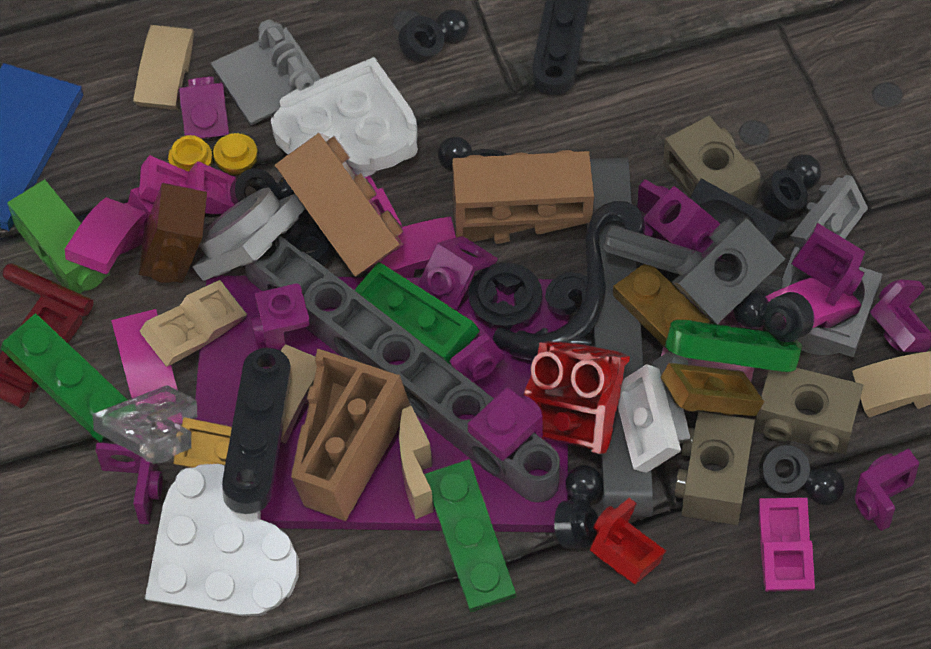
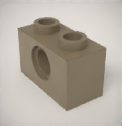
M710 116L665 139L663 165L689 197H691L702 178L749 205L757 203L759 183L761 181L757 166L752 160L745 159L735 147L731 134L725 128H719Z
M796 368L792 372L769 370L761 395L764 404L757 413L754 431L763 433L766 437L775 441L784 442L790 440L809 445L818 452H837L846 455L864 384ZM810 409L814 411L816 414L805 415L799 412L798 410Z
M698 411L695 428H688L691 439L685 441L682 448V455L690 456L688 470H678L674 497L683 498L681 516L733 525L739 524L755 420ZM714 463L720 465L723 469L711 471L706 469L704 465Z

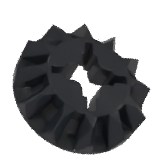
M508 262L492 264L490 267L482 269L470 284L469 303L473 308L475 318H482L490 328L494 325H500L510 330L513 325L519 323L527 325L531 316L540 310L542 300L541 284L533 272L519 264ZM496 288L499 291H503L506 295L514 292V306L512 304L509 305L506 301L497 303L498 295Z

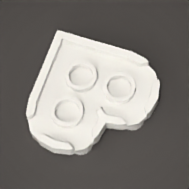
M375 57L314 82L313 86L302 91L295 89L281 98V107L274 114V118L271 117V126L276 144L286 154L293 152L317 133H322L330 138L335 136L349 154L350 158L346 162L352 167V171L356 175L362 173L365 177L370 176L378 170L393 167L403 160L414 157L418 151V129L413 111Z
M202 464L194 468H186L177 475L176 481L170 486L163 503L145 599L151 602L237 616H262L267 614V611L277 608L286 597L289 598L292 595L299 577V557L294 550L290 538L276 525L260 520V511L253 514H239L227 507L223 500L222 492L224 465ZM242 481L239 484L250 485L251 483L247 481Z

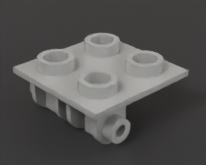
M265 20L259 25L258 41L211 62L212 68L250 126L274 115L281 107L280 100L285 95L295 89L302 91L313 86L315 81L321 79L288 29H283L280 23L273 22V20Z

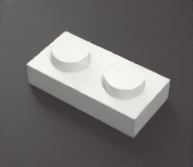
M648 364L623 379L618 403V410L633 469L645 473L681 452L664 384L660 378V369Z

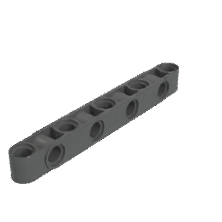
M279 235L272 242L273 245L262 255L270 256L269 258L258 259L245 265L247 278L261 291L296 283L300 284L310 321L309 326L305 328L342 357L400 375L409 403L416 416L488 473L501 479L523 498L531 502L540 503L548 501L555 496L559 488L560 459L558 453L551 445L533 433L502 462L468 433L467 423L471 419L463 420L458 418L459 415L465 413L476 416L494 398L458 370H455L449 363L423 345L413 335L311 256L301 252ZM328 307H336V308H337V309H335V310H333V311H329V312H328V311H322L323 309L328 308ZM397 359L406 361L399 365L389 363ZM533 469H543L548 473L543 476H533L528 472Z

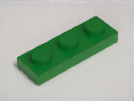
M380 262L374 266L355 289L358 294L450 365V359L469 345L480 332L472 320Z
M36 313L2 342L1 350L98 442L102 443L134 414L135 406Z
M470 459L424 474L432 490L433 505L470 613L516 598V592Z

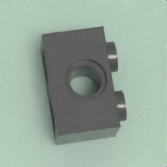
M731 218L726 219L710 234L709 237L713 243L701 255L696 250L693 251L675 269L680 275L672 283L710 320V323H720L785 260L782 254L748 218H738L735 222ZM723 254L730 255L736 265L734 275L726 281L720 280L714 271V264L717 258Z

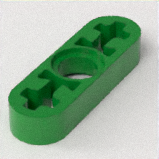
M690 320L672 321L665 347L670 352L685 358L782 372L796 370L802 350V344L798 340L782 342L773 337L770 332Z

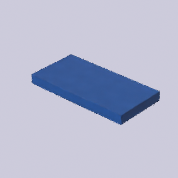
M5 63L0 68V229L10 231L14 223L7 202L36 184L84 94L82 87Z

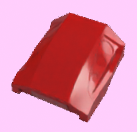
M539 342L538 354L532 361L531 377L524 390V395L531 398L542 412L543 436L541 438L588 448L593 453H606L612 439L613 422L619 403L624 368L630 361V356L620 351L577 343Z

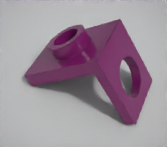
M675 186L668 191L645 219L649 225L669 242L702 253L713 243L709 236L720 225L717 220ZM680 203L681 211L677 218L668 224H664L663 217L666 211L672 205Z
M464 236L439 242L417 286L457 311L475 271L496 264L498 258ZM461 249L466 250V251H469V252L473 253L474 255H476L477 257H473V256H471V255H468V254H466L465 252H463Z
M96 443L95 450L103 471L138 473L133 504L139 524H149L153 499L160 500L163 489V473L158 471L159 468L153 446ZM124 455L134 459V461L122 462L110 456Z

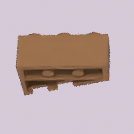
M317 133L276 163L275 166L353 275L360 277L403 245L398 236L404 231L389 210L381 213L372 200L377 193L362 173L356 176L346 162L350 156L335 136L330 138L322 133Z
M563 150L544 154L514 153L505 156L484 157L481 155H470L465 158H453V218L456 237L464 236L472 242L494 237L495 243L500 244L509 242V234L535 228L536 234L539 235L590 222L593 215L594 191L589 151L574 152Z
M317 348L315 358L317 368L313 386L309 387L307 397L309 408L305 425L301 426L291 478L304 507L346 521L400 426L402 410L411 405L400 375Z

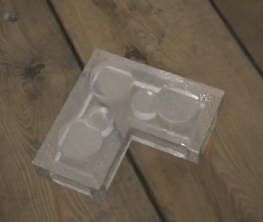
M166 385L93 413V430L112 440L115 444L141 456L148 462L153 464L166 462L172 456L192 448L191 431L179 424H182L183 417L190 419L198 417L197 400Z

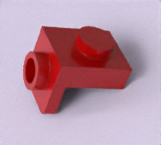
M628 498L616 509L612 506L607 507L599 516L593 527L598 534L589 551L611 566L618 574L636 585L660 564L666 550L628 523L637 506L635 501Z

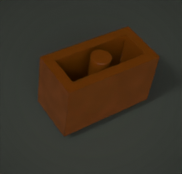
M162 183L144 228L138 275L152 277L154 280L162 283H183L202 240L207 199L206 191Z

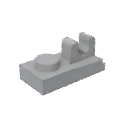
M853 176L837 177L832 185H822L819 188L822 196L821 200L818 203L809 202L806 205L809 213L791 235L796 247L800 248L817 223L844 239L848 236L868 209Z

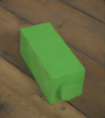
M45 179L7 202L15 228L62 286L77 293H82L83 291L94 289L105 277L110 275V272L106 275L66 260L65 248L81 225V222Z

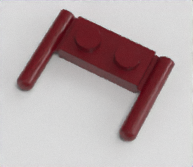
M9 263L3 268L2 275L5 280L41 296L22 324L36 313L69 343L83 323V316H87L90 313L94 303L93 299L14 263ZM2 351L0 353V399L22 409L27 404L30 393L34 394L39 385Z

